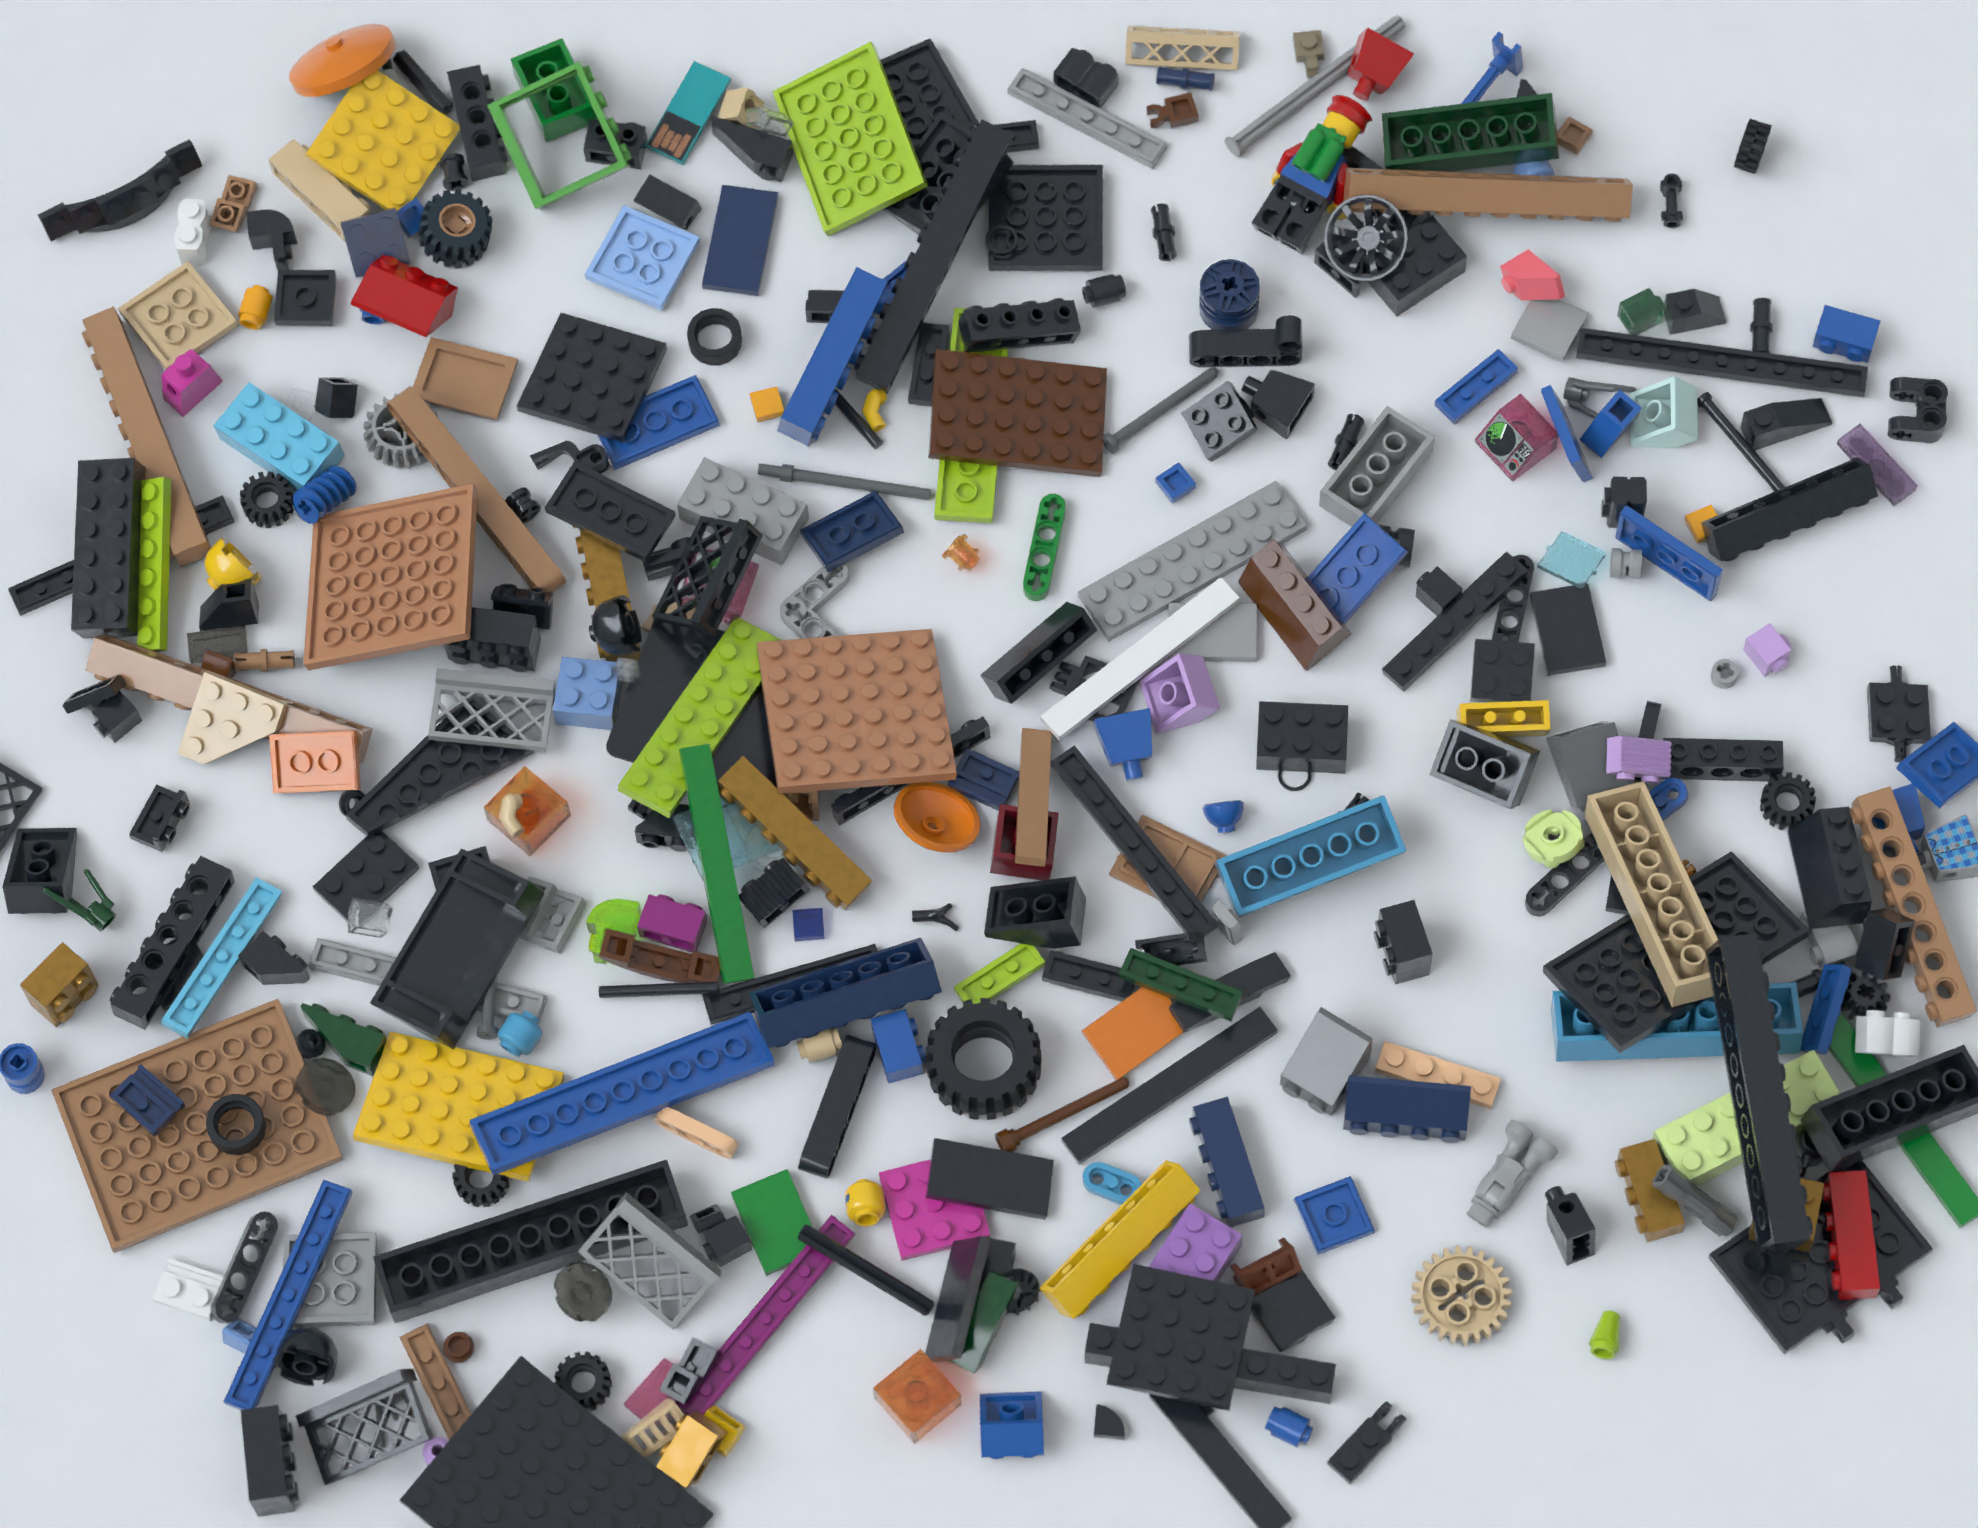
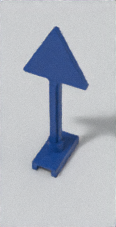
M1498 31L1492 39L1494 58L1489 64V69L1461 104L1479 102L1496 78L1506 70L1517 77L1523 70L1521 46L1516 43L1512 49L1504 45L1503 34Z

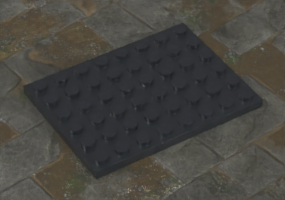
M522 1356L511 1366L399 1500L401 1504L430 1528H704L714 1515V1513Z

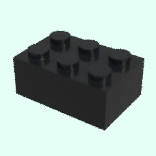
M1431 215L1408 230V246L1399 266L1387 276L1367 282L1397 317L1463 274L1466 268L1467 255L1435 217ZM1396 238L1385 246L1397 255L1401 245V238ZM1378 252L1376 255L1379 272L1393 262L1381 252ZM1368 257L1363 261L1362 274H1371Z
M472 607L470 639L444 644L448 660H452L456 664L466 665L470 662L481 664L483 667L491 669L500 666L508 667L515 672H525L526 670L535 671L541 637L535 615Z
M1259 701L1256 770L1345 774L1348 705Z
M278 1405L241 1410L250 1504L258 1517L296 1512L295 1501H300L298 1483L294 1482L292 1471H297L295 1453L291 1451L289 1441H294L292 1423L288 1421L287 1414H283Z

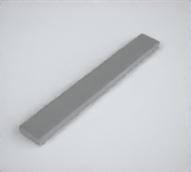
M317 938L308 965L313 970L380 986L396 957ZM496 983L494 1015L507 1018L509 1014L514 1012L522 1015L525 1010L541 1021L547 1002V995ZM483 1000L477 1011H483Z

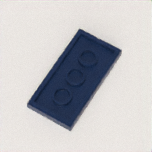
M722 185L702 280V289L759 296L778 202V192Z

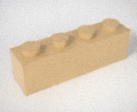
M292 139L268 159L272 174L346 243L340 222L370 214V206L363 198L359 197L357 199L352 194L349 185L341 180L338 181L333 174L305 156L309 149L307 145L303 144L301 146L295 139Z

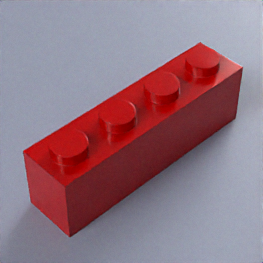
M1866 1170L1829 1172L1823 1186L1822 1200L1823 1202L1828 1201L1829 1212L1825 1213L1826 1231H1831L1832 1242H1828V1255L1830 1261H1835L1836 1269L1831 1275L1833 1290H1838L1839 1300L1877 1298L1880 1283Z

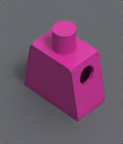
M190 349L185 354L179 355L175 362L163 372L161 376L163 400L184 417L223 381L203 358Z

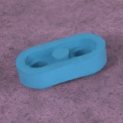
M1102 1162L1089 1164L1083 1172V1185L1088 1192L1119 1205H1122L1141 1186L1140 1180L1135 1175ZM1099 1176L1104 1181L1101 1184H1095L1092 1181L1093 1178ZM1127 1187L1132 1190V1193L1130 1195H1123L1121 1190Z

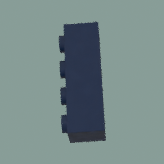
M1228 1096L1193 1106V1117L1189 1118V1123L1193 1135H1199L1202 1145L1198 1146V1151L1202 1163L1208 1162L1211 1173L1207 1174L1211 1191L1217 1190L1220 1201L1216 1202L1221 1220L1226 1219L1228 1226L1234 1227L1264 1218L1265 1207Z

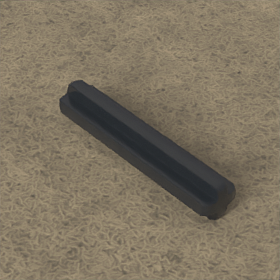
M407 51L396 52L393 62L436 110L442 114L449 113L453 106L452 102Z

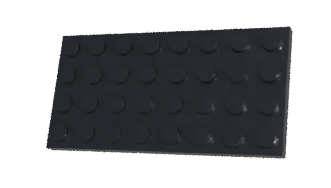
M1732 851L1689 877L1717 938L1756 933L1757 940L1762 943L1764 949V959L1761 960L1762 965L1809 936V929ZM1630 914L1625 915L1543 965V973L1619 1053L1710 998L1675 1007L1671 1006Z

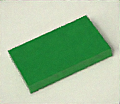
M788 1169L731 1192V1196L766 1276L787 1268L807 1245L797 1238L799 1232L805 1224L812 1227Z

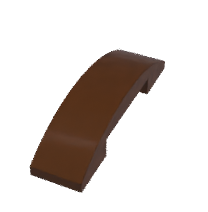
M608 928L605 929L599 958L635 973L675 983L717 982L720 964L717 956L694 950L692 954L635 940V935Z

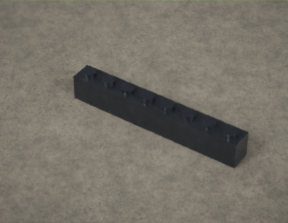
M1090 1323L1085 1347V1363L1110 1367L1118 1327ZM1243 1348L1234 1388L1330 1404L1336 1364Z

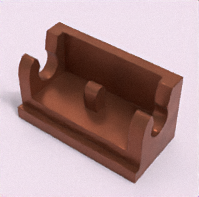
M1283 1237L1278 1240L1282 1246L1281 1248L1240 1269L1236 1263L1230 1265V1269L1235 1273L1233 1279L1237 1286L1255 1289L1256 1295L1302 1271L1292 1244Z

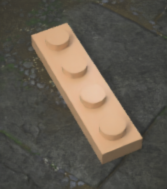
M1387 1041L1383 1044L1375 1068L1376 1073L1398 1080L1471 1086L1470 1103L1488 1109L1492 1108L1501 1080L1499 1077Z

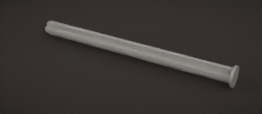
M1394 16L1376 29L1375 32L1390 40L1405 28V23L1400 16ZM1355 46L1232 138L1226 137L1225 144L1230 152L1239 157L1242 154L1241 150L1349 70Z

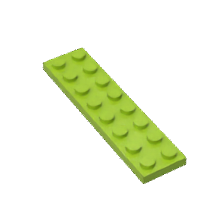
M954 308L950 351L965 352L958 321L967 308ZM1008 349L971 352L1008 357ZM939 460L934 512L935 520L993 523L998 466Z
M736 616L620 781L617 791L670 818L687 794L679 749L710 744L713 756L762 684L757 656V642L781 639Z

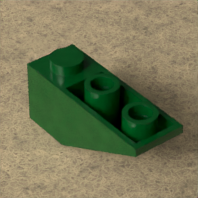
M305 1003L301 1004L300 1007L305 1018L323 1036L325 1042L345 1066L370 1076L374 1075L387 1041L381 1029L373 1025L364 1027L356 1024L353 1018L344 1014H340L339 1017L330 1014L327 1008L313 1003L312 1006Z

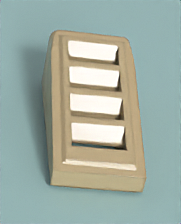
M666 1398L623 1434L621 1438L646 1458L674 1438L677 1433L674 1428L684 1414L673 1400ZM668 1412L676 1421L672 1425L664 1416ZM659 1420L666 1430L663 1433L654 1424L655 1421ZM647 1427L656 1437L653 1441L643 1431ZM638 1435L646 1447L641 1449L633 1437Z

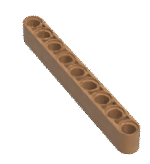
M409 386L386 402L391 415L450 488L468 484L475 485L478 489L476 521L530 588H544L546 592L552 593L564 585L566 579L557 565L417 391Z

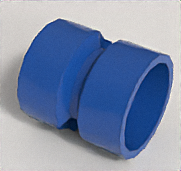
M15 1043L9 1045L1 1052L0 1072L13 1091L19 1094H28L36 1091L42 1085L45 1071L37 1054L30 1046L23 1043Z

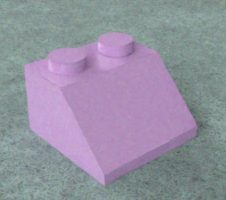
M1179 653L1139 681L1147 707L1151 711V719L1156 733H1163L1199 723L1220 709L1203 656Z

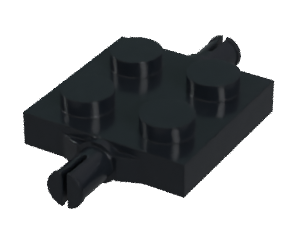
M1896 665L1889 667L1891 682H1869L1867 685L1869 741L1885 742L1893 745L1894 761L1899 763V761L1901 762L1907 757V745L1913 743L1925 744L1931 739L1928 685L1902 682V666L1898 665L1896 668Z

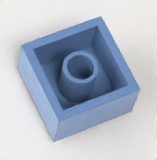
M562 657L553 707L556 724L612 730L617 717L623 681L621 664L618 662Z

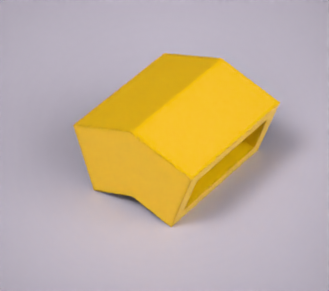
M714 1405L706 1410L704 1416L728 1432L717 1450L718 1453L727 1457L737 1444L746 1426Z

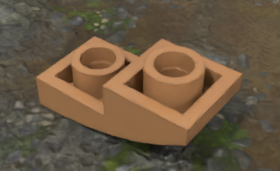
M228 175L222 197L217 199L210 226L238 233L246 217V212L250 208L258 184L252 180Z

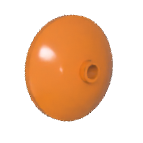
M935 782L912 783L904 787L895 800L894 816L897 824L909 839L923 848L943 853L958 852L971 846L979 834L980 819L974 806L965 796L946 785Z

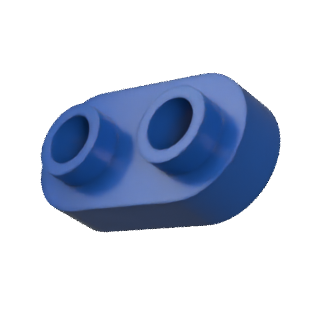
M1667 778L1649 791L1662 821L1684 806L1688 800L1686 785L1678 778ZM1671 792L1679 793L1676 799L1668 798Z

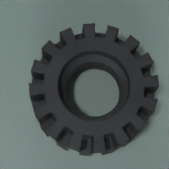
M1749 119L1739 146L1734 168L1756 174L1772 125Z
M268 471L266 477H264L263 472H259L258 479H255L252 475L249 477L250 484L245 481L242 485L244 490H240V503L245 516L248 517L252 524L256 522L257 527L262 528L263 523H265L266 528H272V522H275L276 526H280V519L286 522L289 519L288 513L292 514L294 511L292 506L293 493L286 479L283 480L282 475L278 473L274 477L273 472ZM274 492L278 495L277 503L271 507L261 508L256 504L258 496L262 493Z
M1787 772L1786 777L1779 773L1776 779L1772 777L1768 780V784H1765L1760 799V811H1764L1763 818L1765 820L1770 819L1769 824L1774 827L1777 823L1779 824V830H1784L1785 826L1791 829L1813 814L1816 803L1814 787L1809 788L1810 782L1807 779L1804 782L1801 781L1802 775L1797 774L1796 778H1793L1792 772ZM1784 792L1792 793L1797 796L1799 806L1792 811L1784 810L1778 806L1777 796Z
M458 1164L454 1165L455 1172H452L454 1186L459 1197H462L468 1205L472 1203L474 1207H479V1204H483L484 1207H488L492 1201L494 1204L499 1202V1196H505V1189L509 1188V1177L497 1174L493 1176L488 1186L476 1188L469 1181L471 1173L476 1169Z
M576 1352L575 1357L571 1358L570 1355L565 1357L566 1362L564 1364L560 1362L558 1372L555 1371L554 1383L584 1408H591L592 1411L596 1410V1405L599 1403L603 1405L606 1402L605 1397H609L611 1393L612 1380L606 1363L602 1362L596 1354L594 1357L591 1356V1352H585V1355ZM581 1371L590 1372L595 1377L593 1388L584 1393L575 1391L571 1386L572 1378Z

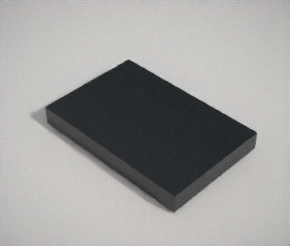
M1588 583L1530 592V600L1548 676L1606 667L1605 654Z

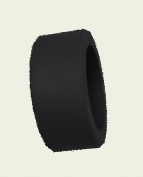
M720 308L706 309L695 315L688 325V345L691 354L698 361L706 365L719 366L730 362L739 353L742 346V332L738 320L732 313ZM716 324L729 328L732 335L731 341L719 349H707L701 346L698 341V334L706 326Z
M230 1094L223 1096L213 1103L207 1113L206 1128L208 1135L217 1149L226 1154L242 1155L249 1153L258 1147L265 1137L267 1125L264 1114L256 1101L246 1095ZM236 1108L249 1111L254 1120L251 1133L245 1138L236 1141L223 1138L218 1128L222 1115Z

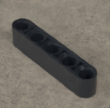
M846 1035L802 1151L798 1170L826 1179L829 1178L873 1062L877 1048L876 1043Z

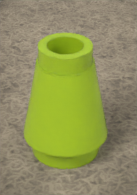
M1604 1311L1589 1341V1346L1591 1347L1590 1352L1592 1355L1601 1359H1612L1615 1353L1619 1352L1620 1315L1614 1311Z

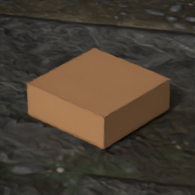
M1569 116L1557 132L1558 145L1578 155L1592 136L1593 130Z

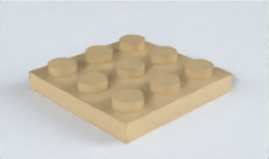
M189 261L118 308L121 316L165 370L175 362L179 355L185 354L190 349L198 354L238 326L237 320Z

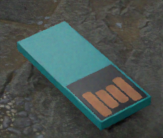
M694 61L645 145L646 148L684 165L732 81L731 78Z

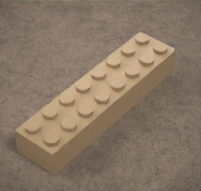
M1642 781L1588 795L1585 818L1671 1006L1675 1007L1712 997L1713 991L1706 950L1718 938L1645 782Z

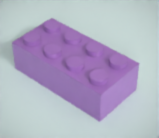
M1189 1204L1149 1267L1219 1282L1242 1246V1234L1194 1205Z

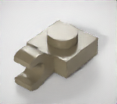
M1321 30L1293 33L1296 62H1305L1307 78H1312L1318 74V60H1324Z

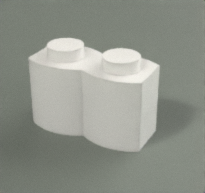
M183 199L177 211L179 226L174 235L175 247L182 265L189 261L193 266H202L208 254L205 240L208 238L211 230L210 218L203 199Z
M1866 1010V1016H1857L1855 1053L1919 1057L1920 1020L1911 1019V1013L1893 1012V1017L1891 1018L1885 1017V1011Z

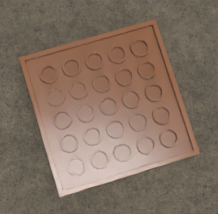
M474 484L326 513L324 517L319 518L313 524L303 662L308 671L470 639L478 489Z
M932 629L757 642V656L778 794L956 780L957 771Z

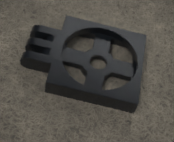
M1086 655L1080 667L1062 661L1058 668L1065 673L1057 671L1054 679L1058 682L1052 681L1049 688L1056 693L1067 696L1087 681L1084 679L1085 676L1098 672L1107 663ZM1140 679L1127 688L1125 694L1121 693L1111 701V703L1118 705L1119 708L1117 712L1109 716L1125 713ZM1096 712L1088 720L1094 721V719L1107 716Z

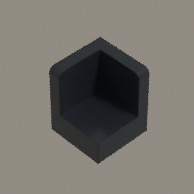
M319 377L315 411L328 418H353L358 384L344 377Z

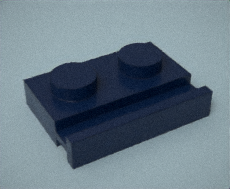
M967 748L956 767V780H949L948 787L998 811L999 805L1005 804L1017 784L1019 771Z
M141 1064L133 1075L130 1074L110 1094L111 1099L154 1137L176 1116V1113L181 1108L183 1109L186 1106L177 1095Z

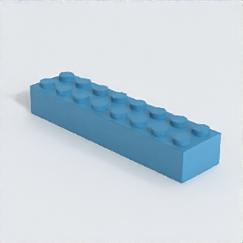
M1796 982L1769 983V990H1767L1768 1002H1772L1775 1011V1018L1772 1021L1774 1033H1778L1780 1039V1050L1777 1052L1778 1054L1800 1053L1803 1028ZM1553 991L1551 1019L1556 1062L1724 1056L1713 996L1619 1053L1561 991Z

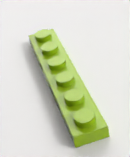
M166 477L141 480L137 645L155 652L167 651L171 479Z

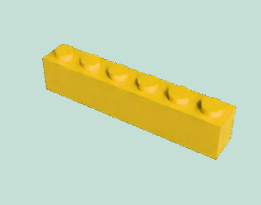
M1165 1160L1039 1289L1061 1315L1071 1319L1081 1316L1089 1308V1303L1097 1295L1107 1291L1110 1287V1282L1118 1274L1125 1272L1131 1266V1261L1140 1252L1147 1250L1151 1246L1152 1240L1156 1235L1170 1227L1174 1221L1173 1218L1181 1210L1186 1209L1189 1204L1194 1202V1197L1201 1190L1180 1164Z

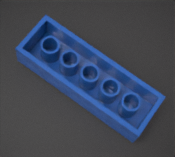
M858 267L855 268L781 416L777 429L778 432L809 446L812 439L818 440L826 418L823 416L824 414L830 416L836 404L839 393L835 391L837 388L843 390L852 369L848 365L849 363L855 365L864 345L861 339H868L877 319L873 315L874 313L880 315L887 301L886 299L889 295V292L885 291L887 281Z

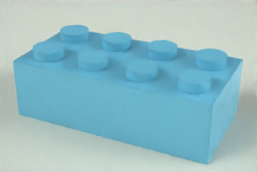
M248 382L213 425L220 440L266 471L273 472L275 477L277 473L282 475L283 480L286 479L289 486L296 491L315 477H318L329 467L337 466L345 456L339 441L250 382Z

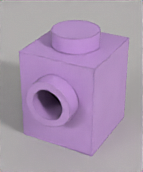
M1769 623L1746 638L1743 651L1765 677L1771 672L1776 674L1782 671L1788 665L1791 645L1788 639L1783 634L1779 635Z

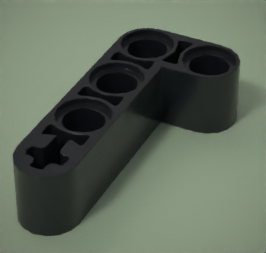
M1297 316L1279 317L1276 320L1275 329L1197 330L1189 334V362L1195 367L1293 366L1299 364L1302 360V321Z

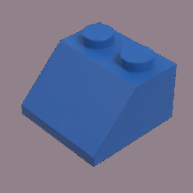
M1042 1391L980 1394L982 1457L1002 1459L1008 1456L1032 1458L1037 1455H1044Z

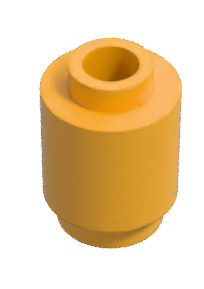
M253 285L252 288L245 290L238 312L240 317L239 324L249 329L259 330L266 323L273 296L269 294L267 288Z

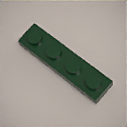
M1131 947L1119 972L1120 979L1230 1022L1243 996V991Z

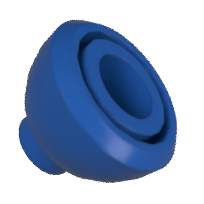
M1241 800L1206 804L1202 809L1207 821L1214 827H1217L1218 833L1236 831L1235 825L1242 817L1244 802Z

